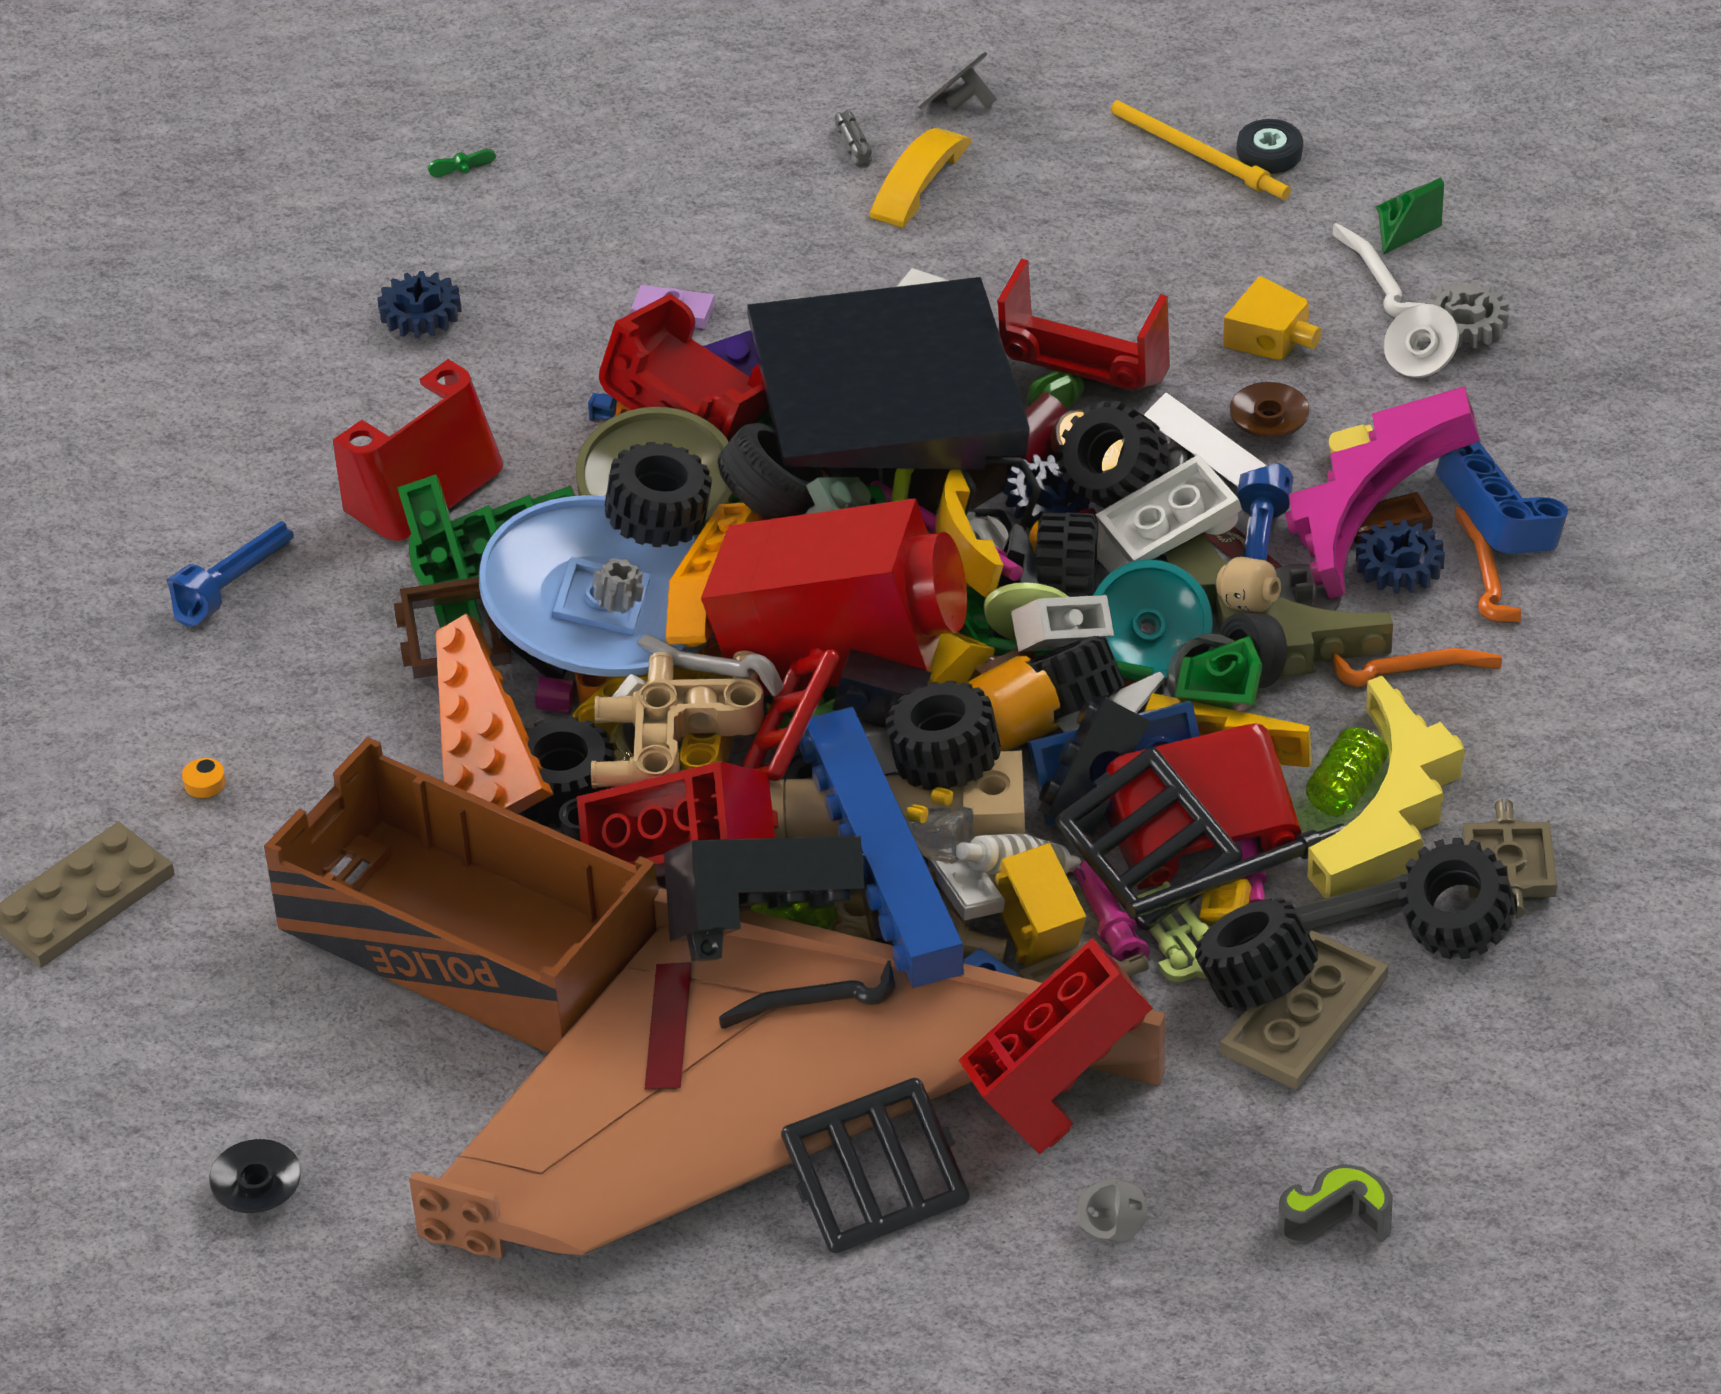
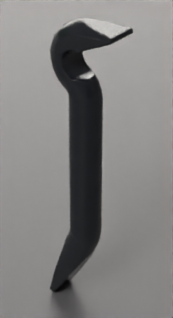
M887 961L880 977L881 982L875 988H868L860 981L848 980L764 992L722 1014L719 1017L720 1027L722 1029L730 1027L768 1009L854 997L864 1004H880L886 1001L895 989L891 961Z

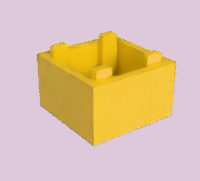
M1047 843L1002 859L999 873L995 877V887L1005 899L1004 912L999 913L1017 949L1015 955L1017 963L1023 962L1025 968L1078 947L1086 914L1051 844Z

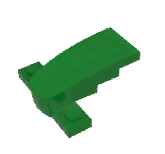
M436 474L397 487L412 534L409 536V555L412 570L419 586L479 577L480 563L485 547L502 524L519 512L536 504L553 499L576 496L574 489L570 485L534 499L531 495H527L494 509L487 505L452 521L439 478ZM476 600L433 606L440 628L465 614L476 619L480 628L484 627Z

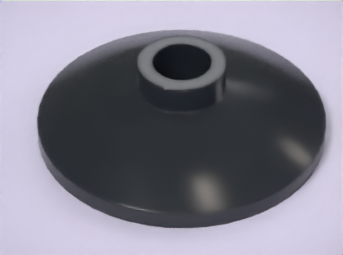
M267 1139L243 1141L226 1149L214 1161L209 1174L210 1188L216 1200L230 1210L241 1213L268 1211L281 1205L294 1194L301 1178L300 1164L293 1151L279 1142Z

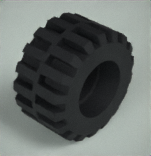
M1107 401L1097 402L1096 409L1090 405L1083 408L1084 415L1081 417L1075 415L1070 420L1073 424L1070 430L1064 429L1061 435L1065 442L1064 445H1058L1057 453L1063 456V459L1058 461L1059 470L1065 473L1062 478L1066 484L1072 487L1073 491L1106 509L1159 478L1161 474L1167 473L1168 466L1163 463L1165 459L1169 458V449L1163 446L1167 443V439L1159 431L1160 427L1140 412L1121 402L1113 401L1110 404ZM1124 439L1125 449L1120 462L1110 471L1103 473L1102 462L1106 451L1116 441Z
M646 442L644 446L635 444L630 447V450H622L618 454V458H614L611 464L604 505L606 518L610 519V525L614 530H621L620 535L626 539L633 538L635 543L641 545L648 543L652 544V547L661 548V545H668L669 547L678 546L679 541L687 543L692 540L693 535H698L702 531V526L705 525L712 485V477L709 476L710 471L707 465L701 464L702 459L697 455L688 454L689 450L683 447H672V444L665 442L663 445L656 444L655 442Z
M1043 512L1038 523L1035 567L1037 569L1038 584L1058 589L1069 597L1094 595L1097 575L1098 529L1097 521L1093 514Z
M1092 636L1067 644L1031 659L1028 663L1037 673L1044 670L1056 689L1060 708L1054 710V720L1080 711L1088 700L1092 702L1094 696L1109 698L1116 694L1125 684L1105 636Z
M946 681L940 684L934 682L929 683V686L923 688H915L911 690V694L903 695L898 699V705L892 706L889 710L890 717L886 718V728L896 769H898L902 779L908 780V784L914 787L922 785V788L925 790H933L938 787L950 790V787H962L968 785L967 782L971 780L977 781L983 777L984 771H990L994 767V760L999 759L1001 753V743L991 701L988 696H985L982 689L979 687L973 688L972 684L966 682L956 684V681Z
M552 717V721L544 722L541 720L534 723V728H525L529 737L528 747L531 754L538 758L542 770L539 771L544 782L550 785L554 795L524 810V814L530 820L538 819L539 824L544 826L552 823L556 824V828H560L559 811L565 802L578 796L614 788L597 787L592 789L591 761H615L612 740L607 738L605 730L601 727L595 728V723L588 720L579 722L578 717H569L568 719Z
M1453 838L1452 844L1445 845L1443 839L1435 841L1436 848L1429 851L1425 846L1418 851L1420 858L1417 861L1410 858L1405 865L1408 874H1401L1399 880L1402 889L1398 891L1399 901L1408 927L1411 929L1418 943L1423 942L1425 949L1432 954L1439 948L1441 956L1452 959L1453 953H1459L1461 959L1470 958V952L1478 950L1479 955L1488 951L1486 945L1489 942L1497 945L1503 939L1500 930L1509 931L1512 925L1510 915L1515 914L1514 895L1505 867L1501 860L1497 861L1495 853L1490 848H1486L1483 851L1480 842L1471 840L1468 845H1464L1462 838ZM1469 885L1480 890L1475 902L1462 911L1443 912L1434 908V903L1438 896L1450 887Z
M1272 898L1249 903L1219 919L1203 934V938L1198 941L1197 950L1195 951V958L1218 1000L1227 1008L1233 1007L1239 1010L1270 1003L1292 991L1312 972L1315 967L1314 963L1318 960V950L1293 904L1286 902L1284 899L1272 900Z

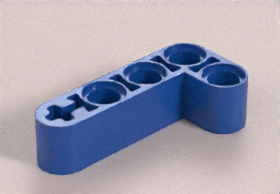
M1479 441L1439 457L1436 468L1437 476L1492 548L1499 552L1516 554L1551 551L1558 547L1568 514V508L1565 504L1550 497L1522 498Z

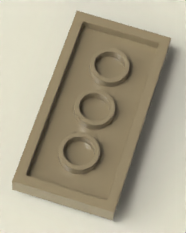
M118 821L1 901L0 935L42 968L175 875L173 863Z
M1313 930L1309 935L1318 950V960L1314 963L1315 967L1312 972L1305 977L1306 979L1284 996L1270 1003L1248 1008L1220 1041V1054L1295 1090L1299 1089L1388 978L1389 965Z

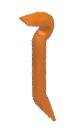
M1455 507V518L1468 537L1474 542L1486 591L1479 599V612L1486 619L1495 622H1521V609L1505 605H1495L1501 600L1502 588L1492 547L1473 524L1467 513L1461 507Z
M1447 648L1374 659L1367 662L1363 670L1355 671L1339 655L1333 653L1332 665L1337 677L1346 685L1360 687L1367 685V681L1374 679L1376 676L1452 664L1500 669L1502 656L1476 650Z

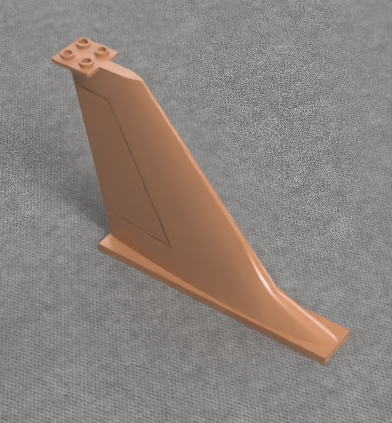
M660 888L654 899L656 932L440 1178L417 1172L412 1174L409 1183L417 1234L432 1243H444L466 1249L476 1255H488L496 1258H502L505 1252L504 1240L554 1253L585 1255L792 1164L781 1138V1130L786 1125L910 1078H919L923 1082L930 1101L971 1083L972 1080L958 1060L1042 983L964 963V975L913 988L906 972H899L896 968L892 945L751 910L740 911L741 929L723 936L722 958L714 961H692L687 940L670 942L666 889ZM887 961H891L895 989L892 995L880 1004H864L854 997L768 1009L738 1024L724 1029L720 1027L719 1017L722 1014L764 992L848 980L860 981L868 988H875L881 982L880 977ZM691 962L681 1088L645 1089L656 964ZM1151 1010L1136 1029L1125 1033L1112 1045L1109 1053L1103 1059L1093 1062L1088 1068L1160 1085L1165 1073L1166 1013ZM909 1098L886 1107L890 1120L914 1110ZM868 1114L844 1123L850 1138L874 1128ZM827 1130L802 1139L809 1156L833 1146Z

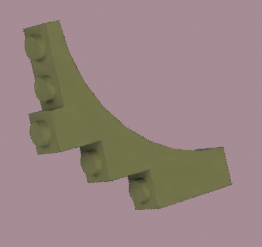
M1205 532L1160 555L1161 561L1182 568L1198 581L1208 597L1219 631L1223 623L1230 616L1238 613H1250L1230 609L1225 606L1221 596L1218 595L1216 588L1217 576L1220 569L1227 565V563L1210 543ZM1279 596L1265 612L1259 613L1274 617L1284 630L1287 642V658L1281 676L1313 673V661L1333 659V653H1336L1341 658L1392 652L1393 621L1390 612L1351 613L1324 610L1295 603Z

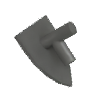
M987 53L981 54L918 106L921 110L960 78L965 83L946 98V101L954 110L974 94L985 108L995 102L997 98L973 69L987 56Z

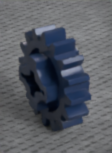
M419 271L418 275L413 277L409 273H404V280L391 279V287H382V296L377 298L381 323H387L390 332L399 328L400 336L402 337L406 336L409 332H413L415 338H420L422 333L427 332L430 336H435V329L448 330V321L457 322L458 312H462L458 286H452L451 278L449 277L440 280L439 273L437 272L433 273L430 277H426L424 271Z
M1033 455L1031 463L1026 461L1041 488L1039 498L1027 525L1028 528H1031L1040 520L1043 512L1079 513L1080 510L1089 509L1090 500L1072 490L1071 486L1066 484L1062 478L1065 473L1059 470L1054 456L1049 455L1047 461L1042 462L1038 455ZM1020 466L1011 468L1003 490V494L1008 495L1005 503L1006 507H1016L1013 515L1016 519L1023 516L1033 491Z
M1402 519L1400 526H1394L1390 520L1385 521V528L1381 529L1376 525H1372L1370 534H1361L1360 544L1356 545L1358 573H1365L1364 581L1366 583L1378 581V590L1391 586L1393 587V593L1398 594L1401 587H1406L1410 593H1415L1416 585L1420 584L1422 587L1429 588L1430 578L1439 580L1440 571L1444 569V543L1442 540H1435L1436 532L1434 530L1422 532V523L1410 527L1407 520Z

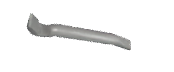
M645 634L638 641L640 647L652 654L657 652L670 654L673 657L674 666L679 668L741 678L749 677L756 671L772 696H776L784 688L774 664L760 654L753 653L744 657L743 660L682 652L648 634Z

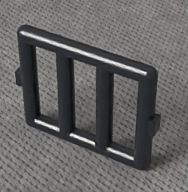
M1153 747L1147 748L1111 776L1108 772L1103 774L1093 782L1094 788L1058 814L1055 820L1057 827L1125 910L1128 902L1139 899L1131 890L1204 834L1221 854L1187 880L1241 861L1242 852L1162 754ZM1151 768L1166 788L1092 842L1077 822ZM1178 801L1194 821L1122 875H1119L1104 855ZM1205 893L1135 918L1134 920L1141 929L1149 930L1187 901L1192 905Z
M910 1078L786 1125L781 1130V1138L800 1181L796 1185L802 1203H809L825 1244L832 1253L848 1250L964 1205L969 1201L970 1193L950 1148L955 1142L949 1128L941 1127L924 1084L919 1078ZM909 1098L948 1188V1191L925 1200L886 1110V1107ZM867 1114L871 1119L907 1205L905 1208L882 1216L844 1125L846 1122ZM825 1130L829 1134L865 1220V1223L843 1232L838 1227L802 1140Z

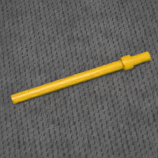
M1116 100L1111 106L1112 114L1245 181L1246 186L1258 192L1264 190L1282 200L1288 199L1291 194L1290 186L1270 177V172L1256 165L1250 167L1119 100Z

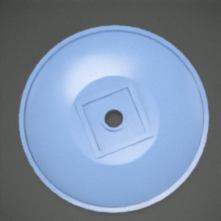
M599 495L570 496L542 502L519 512L502 524L488 541L482 555L479 570L480 595L487 613L497 628L522 650L562 669L606 677L648 674L649 657L652 653L640 647L638 641L645 634H648L667 643L666 623L669 580L699 534L693 535L692 540L687 543L679 541L678 546L673 547L661 545L660 548L652 547V544L644 543V545L635 543V539H626L620 535L621 530L613 529L610 525V519L606 518L604 505L606 496ZM613 558L616 560L627 559L630 564L638 567V572L643 573L641 583L644 585L642 601H635L634 607H630V610L623 614L621 612H607L604 606H599L598 600L593 599L595 590L592 586L595 570L601 571L603 564L609 562V559ZM713 632L712 635L710 636V638H709V640L707 641V643H708V642L712 639V637L715 635L714 632ZM707 643L696 647H686L683 644L671 646L682 652L697 653Z

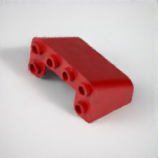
M447 359L420 378V385L443 399L390 437L361 419L333 439L343 511L387 539L402 541L412 535L397 487L436 474L449 510L503 469L504 463L470 374L466 369L450 359ZM441 377H444V378H445V385H442V384L438 383L437 381H438ZM360 436H367L372 439L365 446L351 444L354 438Z

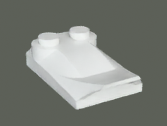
M1198 454L1096 514L1098 520L1097 560L1110 574L1127 563L1138 560H1152L1203 532L1212 535L1225 533L1232 529L1238 521V512L1242 510L1239 499L1201 455Z

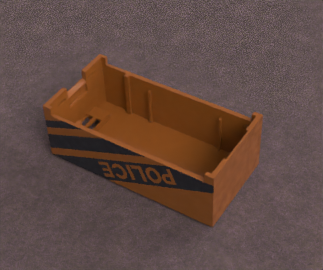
M366 737L333 772L334 786L312 810L306 814V811L298 809L264 845L278 929L547 1053H550L656 932L654 899L658 891L655 862L640 856L635 861V865L630 864L386 757L382 753L381 743L369 737ZM345 855L351 858L352 861L337 877L330 873ZM362 861L370 864L353 884L345 882Z

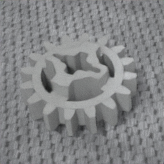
M1457 280L1456 286L1453 288L1447 284H1442L1441 292L1433 290L1430 299L1425 301V304L1442 307L1454 318L1459 331L1457 348H1461L1463 343H1469L1472 348H1477V342L1479 341L1490 345L1492 343V336L1501 338L1503 329H1507L1509 303L1502 301L1503 294L1501 292L1491 294V285L1488 284L1483 288H1478L1477 281H1472L1470 286H1464L1461 280Z

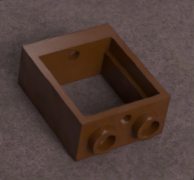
M479 577L400 589L401 603L394 604L397 628L405 627L407 642L400 643L403 666H412L414 679L438 675L437 657L421 659L413 609L482 599L479 589ZM486 611L492 644L489 657L492 665L512 664L511 648L498 638L496 625Z

